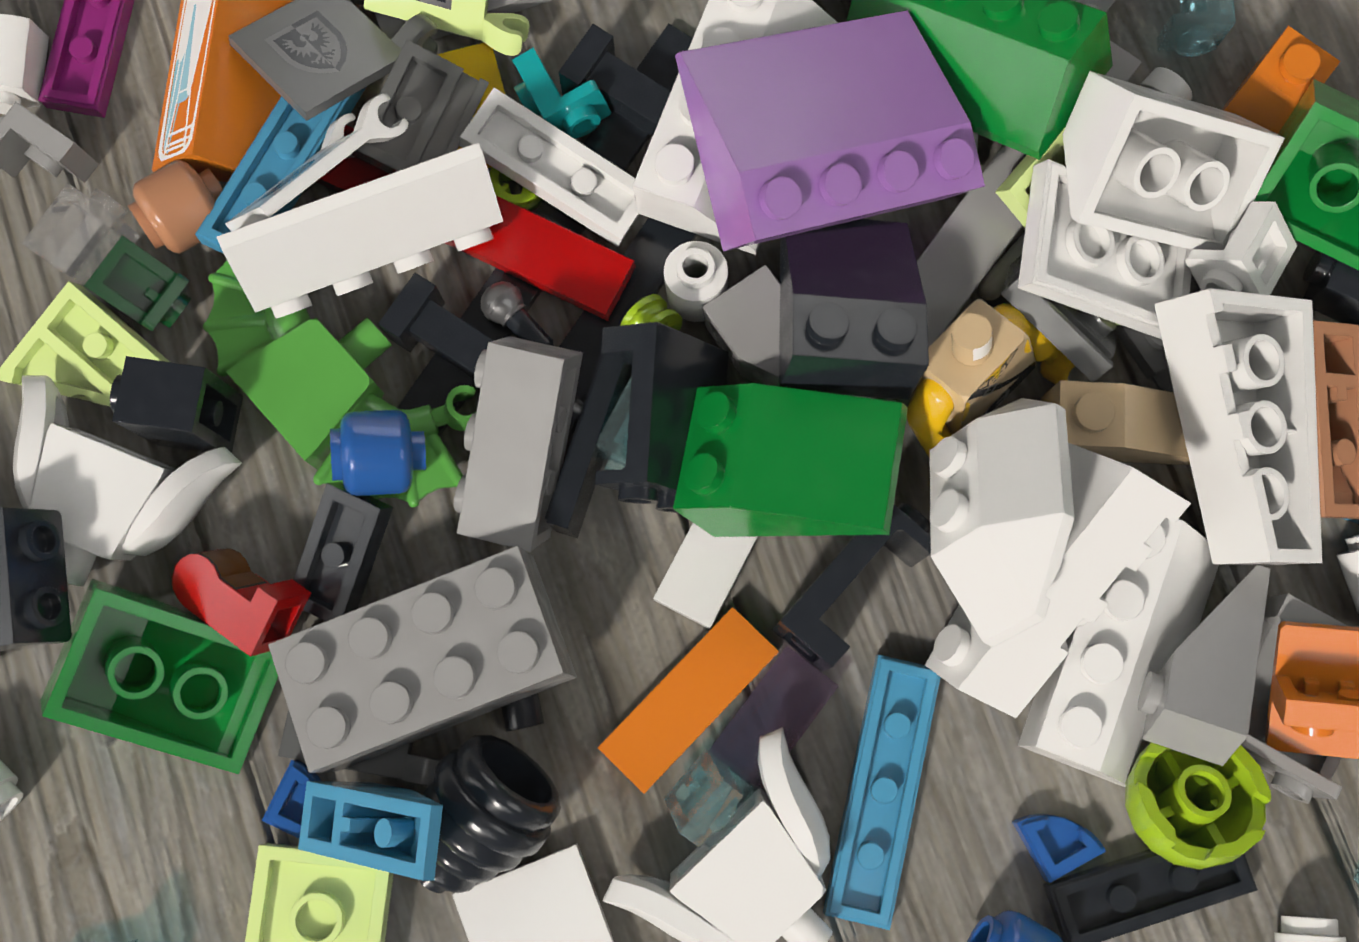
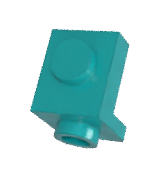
M534 47L512 59L523 79V82L514 86L523 106L538 116L542 115L544 120L570 137L579 138L591 133L597 128L602 119L611 114L594 80H589L561 96Z

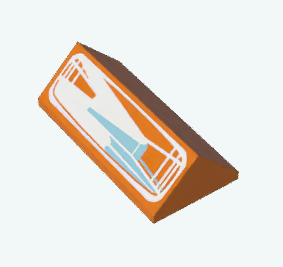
M181 0L152 165L153 172L175 160H183L188 162L197 173L209 168L217 181H229L281 98V95L230 45L228 36L294 0Z

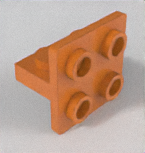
M1291 621L1279 623L1265 732L1266 745L1283 752L1359 759V627Z

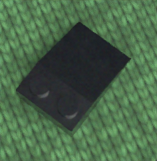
M858 219L780 238L779 387L840 395L909 400L929 366L927 303L908 224L904 222Z

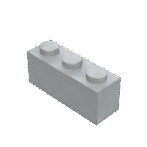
M511 336L488 342L487 349L481 352L474 373L475 386L480 388L477 413H473L469 418L464 435V447L470 451L467 474L461 477L454 496V509L460 513L457 534L512 548L519 546L528 552L533 551L550 538L552 527L546 523L545 516L564 463L583 356L582 352Z

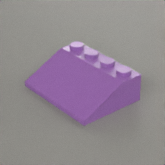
M908 10L687 50L675 55L723 251L939 201L985 186L971 122Z

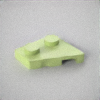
M68 281L1 365L0 380L22 385L23 375H47L52 379L61 395L110 407L111 386L116 376L122 374L126 356L170 361L82 285Z

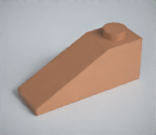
M1313 320L1321 518L1359 519V325Z

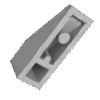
M1257 565L1181 643L1159 674L1151 671L1147 674L1138 699V710L1147 713L1143 740L1223 766L1248 737L1271 568Z

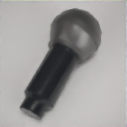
M501 281L487 287L481 298V309L488 320L503 327H508L517 338L554 346L553 339L525 310L526 305L517 286L510 282Z

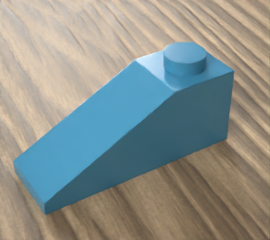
M307 781L298 849L422 881H431L435 879L443 805L413 790L378 783Z

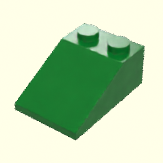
M756 383L698 387L673 509L713 537L889 535L908 408L901 402Z
M91 578L71 626V640L64 643L40 700L42 716L239 774L278 679L271 652L268 651L250 657L194 614Z

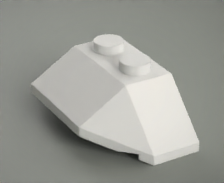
M1021 398L976 418L953 435L942 439L930 450L931 558L982 641L992 647L1045 620L1051 601L1045 595L1060 570L1075 519L1066 411L1056 403Z

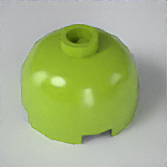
M1150 743L1139 754L1125 782V807L1134 831L1151 851L1174 865L1200 870L1233 862L1258 843L1265 834L1266 830H1262L1266 822L1265 805L1271 801V790L1260 765L1242 745L1239 746L1223 766L1155 743Z

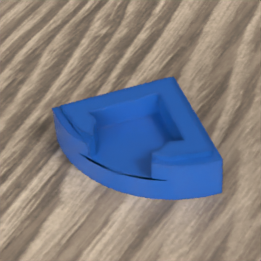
M296 759L291 760L262 821L294 837L300 838L307 781L322 780L316 773H309L305 763Z
M1034 814L1012 821L1044 881L1049 883L1106 852L1102 843L1092 832L1064 817Z

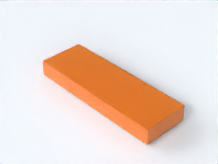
M732 607L598 746V749L645 794L779 651Z

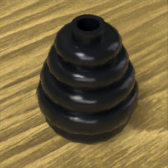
M474 735L461 745L459 749L450 751L435 767L434 782L424 792L425 797L443 805L435 879L431 881H418L428 890L435 893H443L445 891L453 893L468 892L476 883L488 882L498 872L514 869L523 857L536 854L550 836L551 825L561 810L559 793L553 781L541 766L523 750L506 740L492 735Z

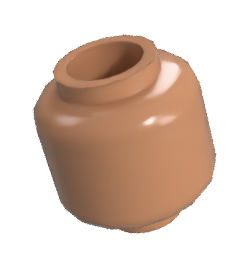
M175 160L134 184L133 197L135 202L128 205V208L156 250L165 245L168 250L180 254L201 243L195 234L206 216L212 211L214 203L223 189L209 168L197 173L188 162Z

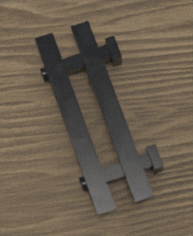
M668 23L637 69L615 57L614 36L592 24L558 72L562 96L587 81L594 80L611 111L608 117L600 121V124L591 132L583 145L626 172L649 137L653 136L679 73L675 55L679 52L687 51L693 38ZM543 200L534 213L579 235H582L586 229L584 225ZM648 218L623 254L634 260L636 268L608 321L584 310L559 346L560 348L583 353L568 437L575 431L584 404L583 401L587 396L601 354L603 328L620 326L622 319L635 303L651 294H658L665 283L664 265L667 257L679 245L694 241L697 234ZM495 268L461 318H458L443 308L445 301L436 285L415 272L378 324L390 340L408 352H411L415 345L420 342L435 352V355L397 408L410 410L430 405L431 409L445 405L447 396L453 388L460 385H468L475 388L474 373L481 352L487 349L488 342L512 335L508 327L496 324L484 316L481 309V298L487 287L501 281L510 282L517 286L523 297L527 312L542 290ZM458 401L453 404L456 412H458L465 401ZM448 424L438 427L439 437L447 428Z

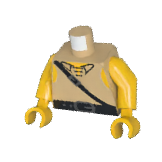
M977 299L928 347L929 366L910 397V403L907 407V421L930 459V450L942 439L953 435L976 418L994 411L1036 367V361H1042V376L1054 384L1060 380L1068 381L1069 372L1075 365L1012 304H999L992 308L983 300Z

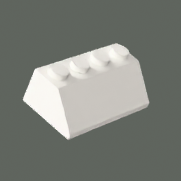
M708 0L688 50L838 22L813 0ZM678 73L632 185L638 214L721 243L680 74ZM760 243L737 249L756 255Z
M478 142L217 236V240L255 313L271 307L275 319L312 306L308 293L326 286L333 285L336 295L339 296L372 284L373 280L369 271L393 262L399 274L434 261L430 248L454 240L457 250L462 251L494 239L490 226L503 222L486 161Z
M1165 517L1145 542L1153 549L1136 572L1126 566L1102 595L1109 605L1093 624L1088 622L1081 627H1076L1067 638L1069 654L1035 694L1018 746L1125 787V782L1139 754L1152 743L1142 739L1147 713L1138 710V699L1144 680L1150 671L1159 674L1173 652L1199 626L1219 566L1212 563L1207 539L1180 519L1174 523Z

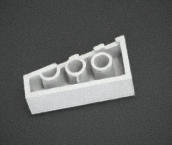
M1206 289L1155 303L1154 306L1212 563L1215 565L1322 563L1312 300Z
M1068 443L1075 519L1060 570L1045 595L1051 599L1045 620L992 647L982 641L959 604L948 625L937 636L933 651L925 664L926 667L956 689L1014 718L1018 717L1069 654L1066 640L1075 628L1081 627L1088 622L1093 624L1109 605L1102 595L1122 570L1127 566L1136 572L1153 551L1145 542L1165 517L1176 523L1191 504L1134 467Z

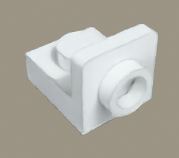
M1251 202L1237 228L1230 234L1224 250L1192 249L1185 262L1201 291L1219 289L1270 295L1293 255L1297 244L1276 202Z

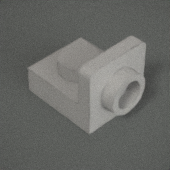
M17 102L14 103L6 115L0 117V168L12 177H16L31 159L56 178L65 169L85 183L99 165L75 142Z

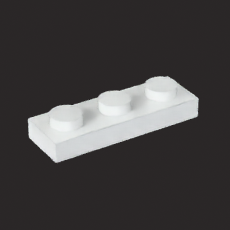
M493 88L460 136V147L464 148L479 142L487 164L617 247H619L639 216L632 187L635 181L633 176L496 88Z

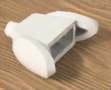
M47 375L22 376V406L13 458L15 489L23 508L57 510L61 513L68 584L83 587L96 556L109 560H132L136 555L147 556L166 546L182 533L195 518L220 483L242 464L227 448L220 447L207 451L176 469L80 429L69 427L65 404L52 379Z
M783 727L759 738L757 760L766 793L761 788L757 789L670 873V882L647 875L627 874L616 876L612 879L602 901L633 912L681 942H775L781 936L787 942H828L833 931L811 907L826 891L822 874L830 860V836L824 818L789 754Z

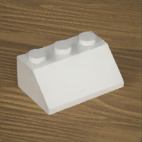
M1089 71L1063 132L1070 216L1077 223L1190 250H1224L1230 234L1237 228L1250 203L1254 202L1285 138L1237 114Z

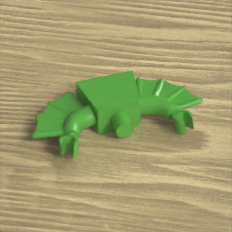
M227 260L215 273L209 275L208 280L212 283L214 290V305L207 321L203 324V329L210 334L218 349V375L223 377L229 375L303 460L317 469L313 477V482L316 485L333 482L343 483V480L332 481L330 429L340 428L341 420L347 413L355 411L400 410L409 418L411 431H424L426 470L413 471L411 487L404 493L369 496L378 500L397 498L408 502L410 507H417L419 501L428 494L441 488L457 487L463 473L439 437L438 427L448 424L455 430H466L471 415L464 416L457 413L453 404L472 398L476 392L474 387L460 385L453 388L447 396L445 405L431 409L430 405L410 410L398 409L382 399L384 392L364 371L365 368L392 346L368 317L337 341L317 318H310L306 308L275 319L271 307L255 313Z

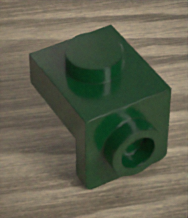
M123 235L84 285L91 292L149 331H153L159 322L170 328L191 300L189 296L182 292L190 281L188 278L174 272Z

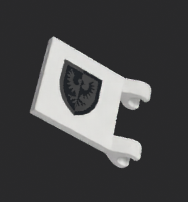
M380 94L363 105L353 133L344 137L345 125L356 119L353 113H348L336 119L330 124L319 152L225 223L230 231H234L271 217L341 161L355 158L352 153L364 143L385 142L404 133L408 128V121L403 118L393 124L392 128L384 126L378 118V109L380 105L388 102L391 98L388 94Z

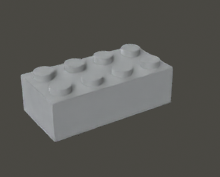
M519 546L268 644L309 773L338 772L577 678L534 556Z

